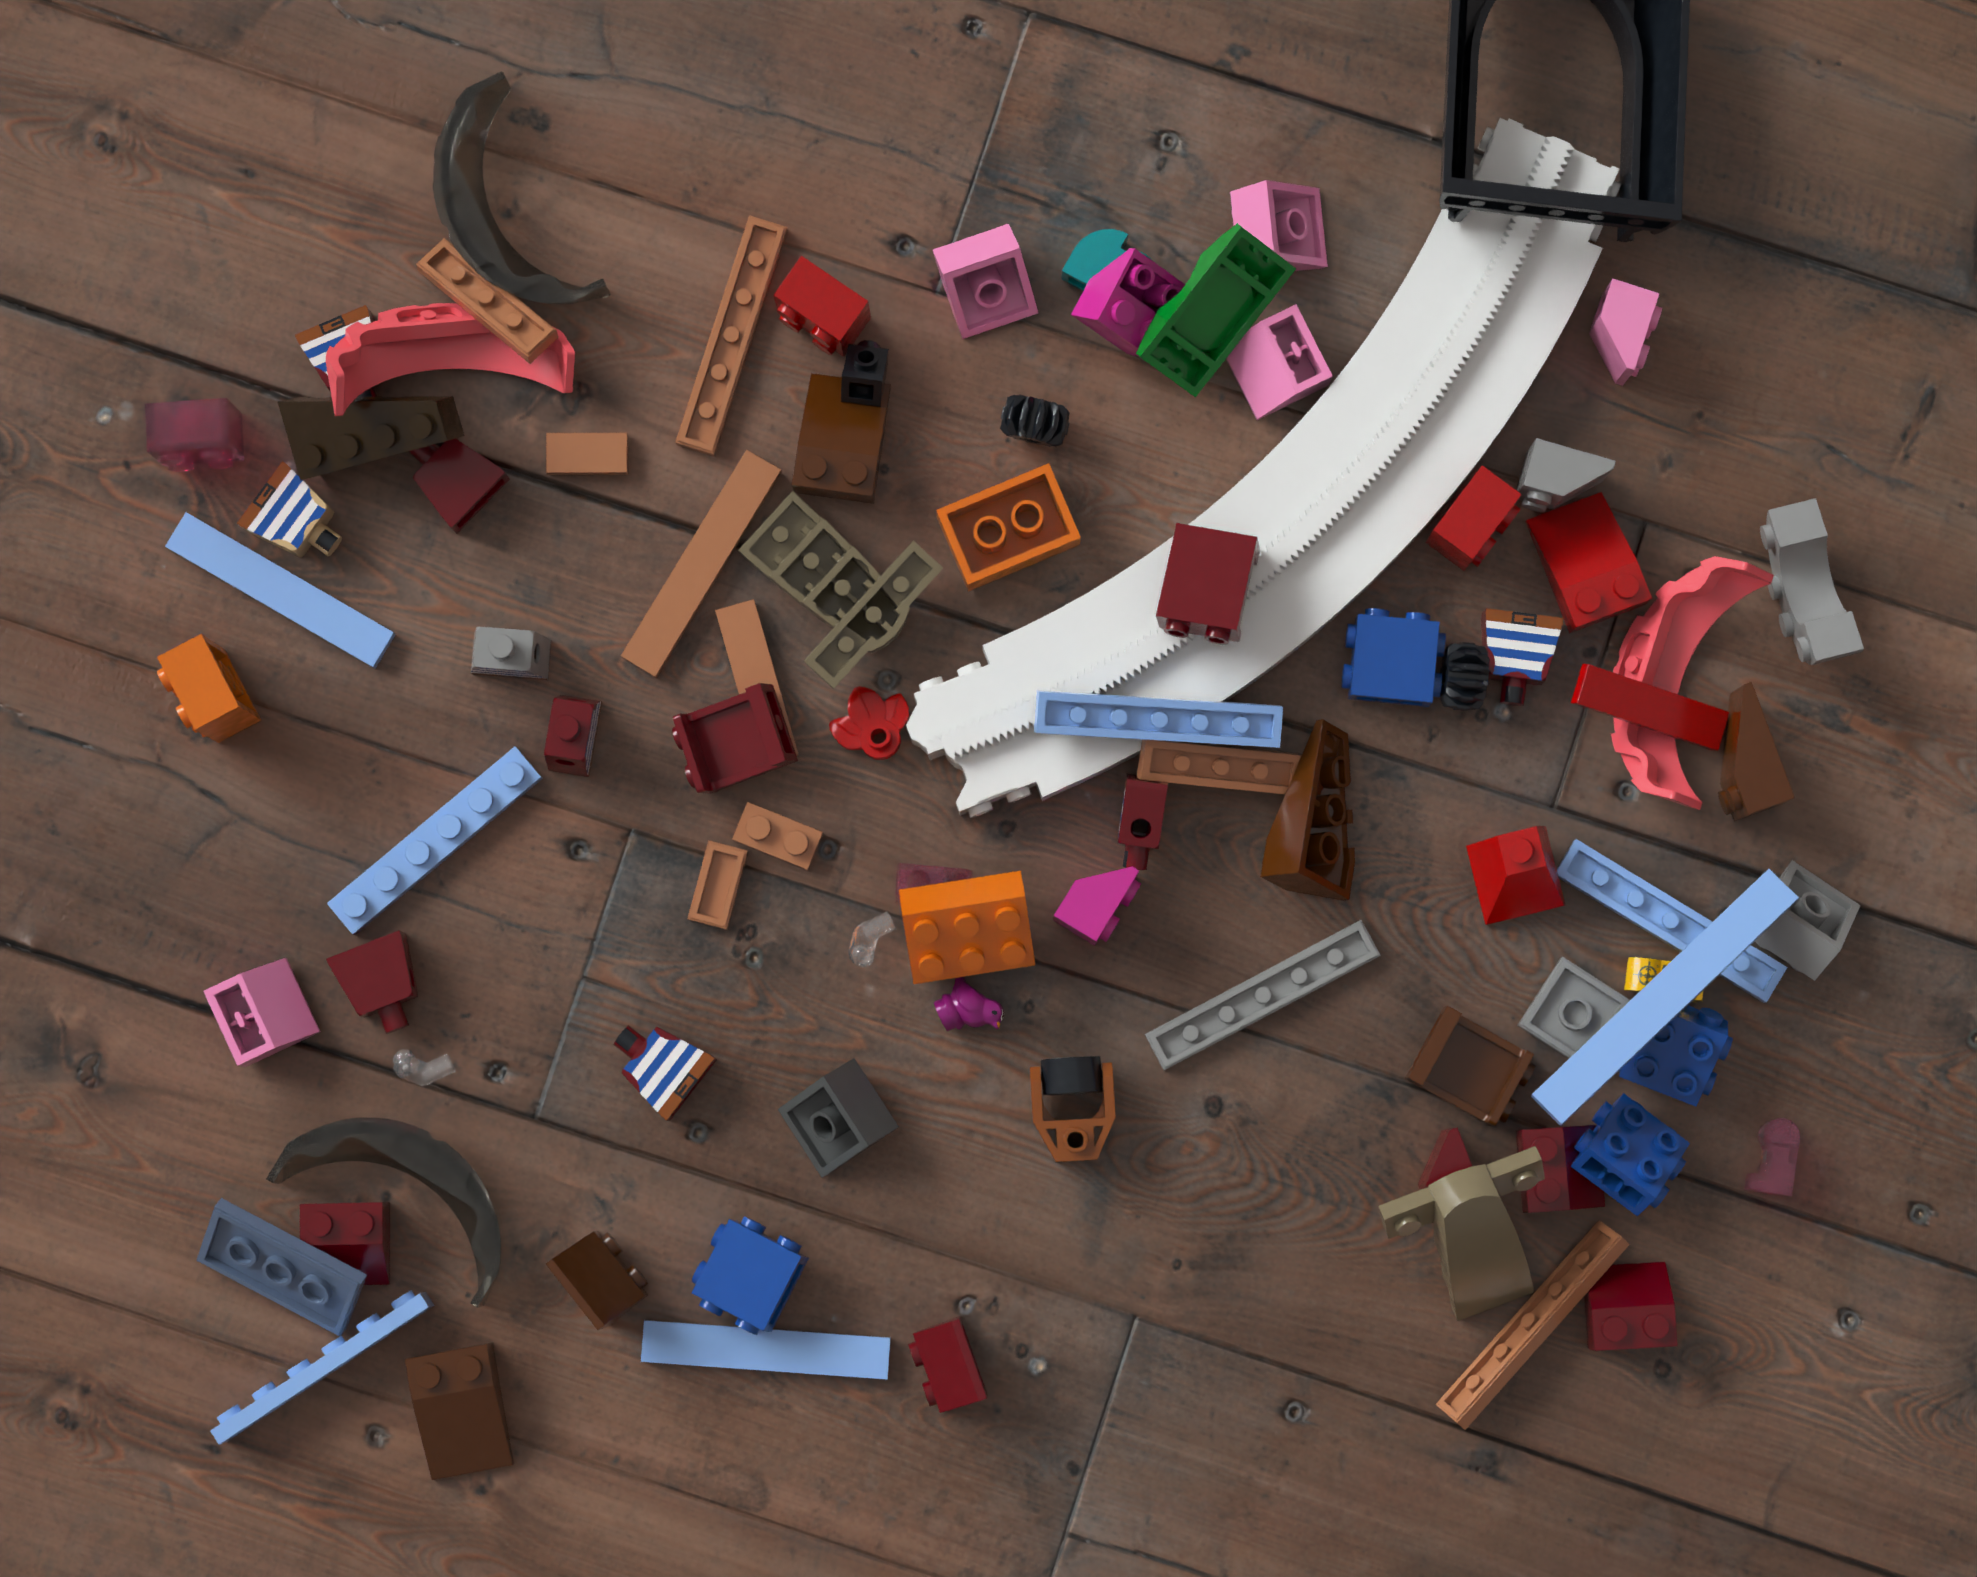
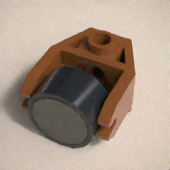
M1100 1056L1063 1057L1041 1060V1073L1040 1067H1030L1033 1123L1055 1162L1097 1160L1116 1117L1112 1062L1101 1063ZM1103 1084V1100L1098 1112L1092 1118L1056 1120L1044 1106L1042 1093L1043 1095L1102 1092ZM1073 1132L1081 1134L1083 1144L1079 1148L1069 1146L1067 1141L1069 1134Z

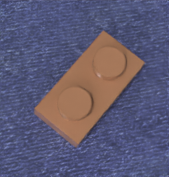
M747 802L732 840L808 871L824 833Z

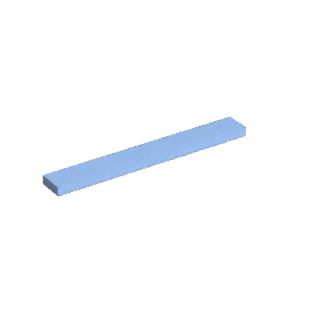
M1768 869L1551 1075L1531 1097L1562 1126L1776 922L1799 897Z

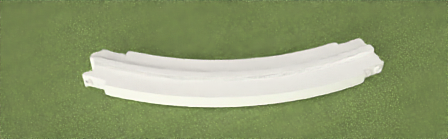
M1500 118L1495 130L1490 127L1486 128L1478 146V149L1485 153L1479 166L1476 164L1473 166V180L1616 197L1621 183L1614 181L1619 168L1615 166L1609 168L1596 162V158L1575 150L1570 143L1554 136L1544 137L1523 128L1524 124L1510 118L1508 121ZM1441 210L1423 248L1392 301L1368 337L1326 392L1255 468L1211 507L1188 524L1258 537L1260 553L1257 565H1253L1240 624V642L1229 641L1227 645H1219L1206 641L1204 639L1205 636L1190 633L1185 638L1175 637L1166 634L1164 629L1159 627L1156 612L1173 537H1171L1148 555L1090 592L1024 627L984 644L983 652L988 665L981 667L980 662H974L958 669V677L943 682L942 676L919 684L921 691L914 693L916 706L906 724L912 744L920 747L930 760L945 755L955 768L963 771L966 783L956 801L960 816L968 812L970 818L987 813L993 810L992 802L1005 797L1008 803L1031 795L1029 788L1033 786L1037 787L1042 801L1140 754L1142 739L1035 733L1037 690L1226 702L1277 666L1340 614L1423 531L1459 488L1498 436L1548 358L1590 278L1603 248L1588 242V240L1596 242L1603 225L1471 210L1461 222H1451L1448 219V210Z

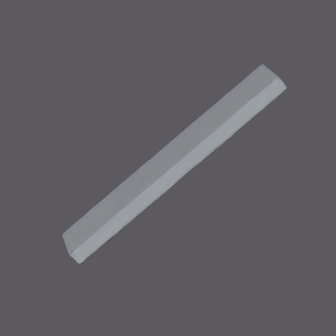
M1359 920L1146 1033L1145 1037L1164 1071L1381 955L1362 920Z

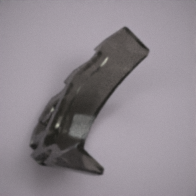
M499 72L467 87L456 100V105L451 111L441 135L438 136L434 151L433 194L441 223L447 227L449 239L467 264L484 279L520 298L547 304H575L610 296L611 294L604 279L595 281L585 287L560 281L531 265L506 240L493 218L486 198L483 181V154L492 120L501 103L511 91V88L503 72Z
M362 1117L344 1119L323 1125L298 1136L286 1145L266 1180L273 1184H281L293 1175L319 1165L343 1161H363L398 1169L431 1188L451 1208L466 1232L473 1250L478 1275V1291L471 1304L477 1308L484 1306L500 1272V1229L494 1205L482 1180L468 1161L445 1141L436 1140L430 1132L415 1125L392 1119Z

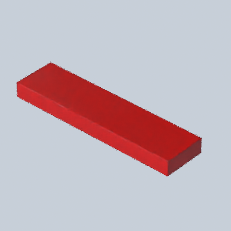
M1582 664L1571 700L1572 704L1713 751L1719 750L1729 712L1590 664Z

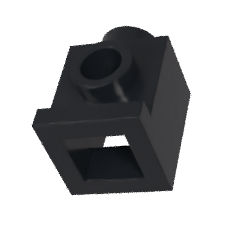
M871 340L861 341L858 345L848 344L844 370L842 372L841 402L881 407L889 349L881 348L878 343ZM852 382L874 385V388L852 385Z

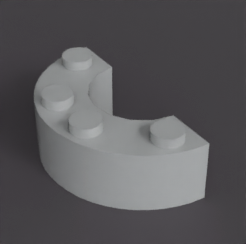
M1816 498L1768 510L1766 525L1760 526V535L1765 549H1768L1771 570L1774 575L1772 583L1768 585V590L1772 600L1779 599L1782 613L1779 614V624L1785 638L1792 637L1800 661L1806 662L1809 665L1863 652L1864 647L1853 612H1847L1844 609L1834 587L1827 556L1828 535Z

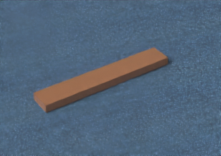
M749 215L676 438V445L715 457L787 236L788 227Z
M746 449L621 654L623 659L651 676L658 677L782 473L781 469Z
M1599 1220L1435 1405L1466 1430L1630 1244Z

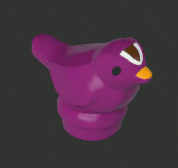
M965 977L955 978L951 994H943L941 999L934 1002L938 1016L947 1032L954 1028L959 1030L965 1024L973 1028L991 1025L995 1029H999L1000 1022L1004 1018L1002 1005L993 999L985 997L966 982Z

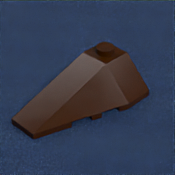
M1324 719L1316 720L1267 836L1260 877L1286 891L1344 901L1350 899L1355 867V848H1348L1347 824L1353 823L1352 810H1346L1345 787L1351 783L1348 733Z

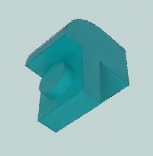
M1102 229L1085 236L1073 249L1062 269L1061 279L1084 291L1089 279L1126 252L1124 248L1128 241V233L1115 229Z

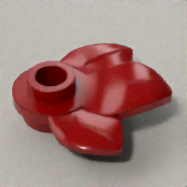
M862 686L855 687L848 699L847 710L849 716L832 720L829 723L830 731L835 740L847 750H863L868 757L875 760L888 759L900 747V731L909 719L908 704L901 693L892 695L883 701L879 694L872 689ZM884 733L887 735L883 743L876 744L873 742L877 734Z

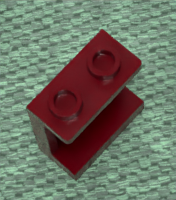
M1176 523L1156 612L1159 627L1164 629L1166 634L1175 637L1185 638L1190 633L1205 636L1204 639L1206 641L1219 645H1227L1229 641L1240 642V624L1253 565H1257L1260 553L1258 537Z
M758 683L745 688V693L688 714L680 713L673 716L675 727L672 728L673 738L678 748L684 752L688 764L685 766V774L692 788H696L697 793L711 794L798 761L773 684Z

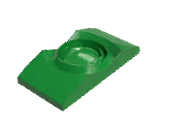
M1237 223L1200 255L1192 275L1185 286L1176 296L1157 310L1136 354L1196 398L1296 268Z

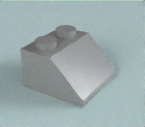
M1536 438L1526 452L1516 488L1522 494L1518 500L1523 501L1522 507L1532 511L1545 512L1546 508L1554 509L1602 483L1614 469L1616 461Z
M1792 860L1779 879L1799 898L1755 942L1763 949L1771 951L1789 963L1796 971L1804 973L1815 981L1840 952L1861 905Z

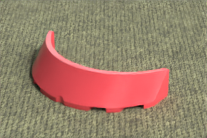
M434 303L426 306L412 305L378 313L377 321L366 325L357 321L345 330V337L334 347L329 346L326 353V367L335 416H343L349 405L359 395L375 385L403 375L431 370L474 369L494 371L527 378L547 385L563 394L572 393L575 351L564 333L556 329L559 338L529 364L457 303Z
M1714 556L1700 561L1701 566L1688 572L1676 582L1668 581L1655 593L1658 598L1644 616L1637 615L1618 652L1619 661L1613 668V672L1678 694L1689 661L1711 626L1740 599L1761 587L1771 584L1774 575L1750 563ZM1613 717L1615 733L1611 734L1615 752L1621 754L1623 762L1633 778L1631 780L1633 784L1646 794L1700 810L1703 802L1696 796L1683 773L1678 758L1675 738Z

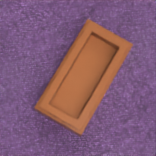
M546 433L547 475H628V433Z
M708 840L688 920L728 930L748 856L747 850Z

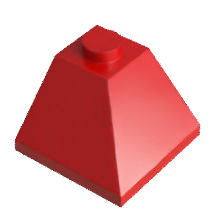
M1534 826L1498 835L1466 846L1485 925L1566 906L1546 826Z

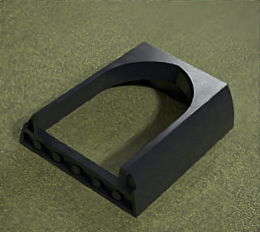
M1449 0L1439 203L1441 209L1448 210V219L1451 222H1461L1471 210L1618 227L1617 241L1629 242L1633 241L1635 232L1645 230L1655 235L1682 221L1690 0H1590L1602 14L1613 34L1623 71L1619 179L1621 186L1619 188V197L1473 180L1480 39L1487 16L1496 0Z

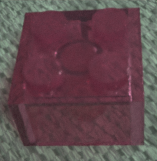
M227 398L145 404L147 452L163 466H168L169 471H190L193 469V464L208 463L209 468L224 469L233 467V461H244L242 413Z

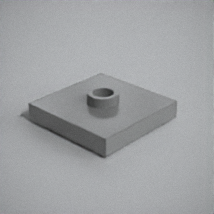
M1562 956L1517 1026L1569 1059L1630 1000Z

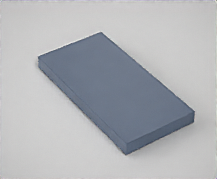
M223 1198L214 1207L197 1257L198 1262L338 1336H342L348 1327L367 1277L365 1273Z

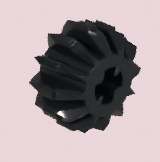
M1012 395L1007 397L1005 407L1003 406L1000 417L1002 419L1000 429L1006 436L1013 437L1014 439L1037 445L1057 447L1063 444L1064 437L1068 433L1070 413L1063 405L1031 396Z
M1469 642L1453 643L1447 646L1440 668V673H1442L1440 700L1444 707L1453 708V710L1469 711L1480 709L1483 705L1487 686L1489 685L1488 677L1490 673V659L1485 646Z

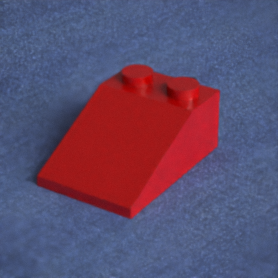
M1602 492L1525 521L1569 634L1642 607L1652 599L1638 561Z

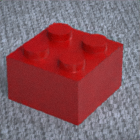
M803 256L798 259L773 295L777 307L776 311L781 315L779 320L794 332L799 333L801 329L808 332L814 337L812 343L831 356L836 351L844 357L847 353L848 344L855 342L871 319L868 300Z
M1482 465L1434 528L1425 543L1463 571L1466 570L1470 563L1478 567L1497 542L1490 537L1496 530L1502 535L1521 510L1515 503L1522 494Z

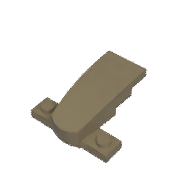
M794 491L785 498L738 550L742 556L774 584L832 628L803 661L832 689L841 682L867 652L873 653L882 650L897 639L906 624L910 611L909 606L943 569L935 559L913 540L886 571L880 575L854 546H851Z
M1536 1146L1487 1165L1472 1166L1453 1172L1430 1184L1427 1188L1378 1206L1388 1239L1398 1235H1411L1418 1231L1420 1227L1433 1222L1434 1243L1440 1254L1442 1276L1448 1287L1451 1307L1457 1321L1534 1293L1526 1256L1500 1196L1516 1190H1529L1539 1181L1545 1180L1542 1159Z

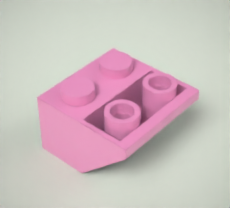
M1612 279L1601 295L1589 334L1614 382L1623 386L1630 376L1636 377L1639 369L1643 368L1650 346L1643 343L1645 339H1649L1651 332L1655 331L1662 308L1656 306L1660 293Z
M1297 304L1251 327L1226 358L1256 420L1329 386L1333 377Z
M287 958L240 973L203 991L237 1066L248 1067L321 1032Z

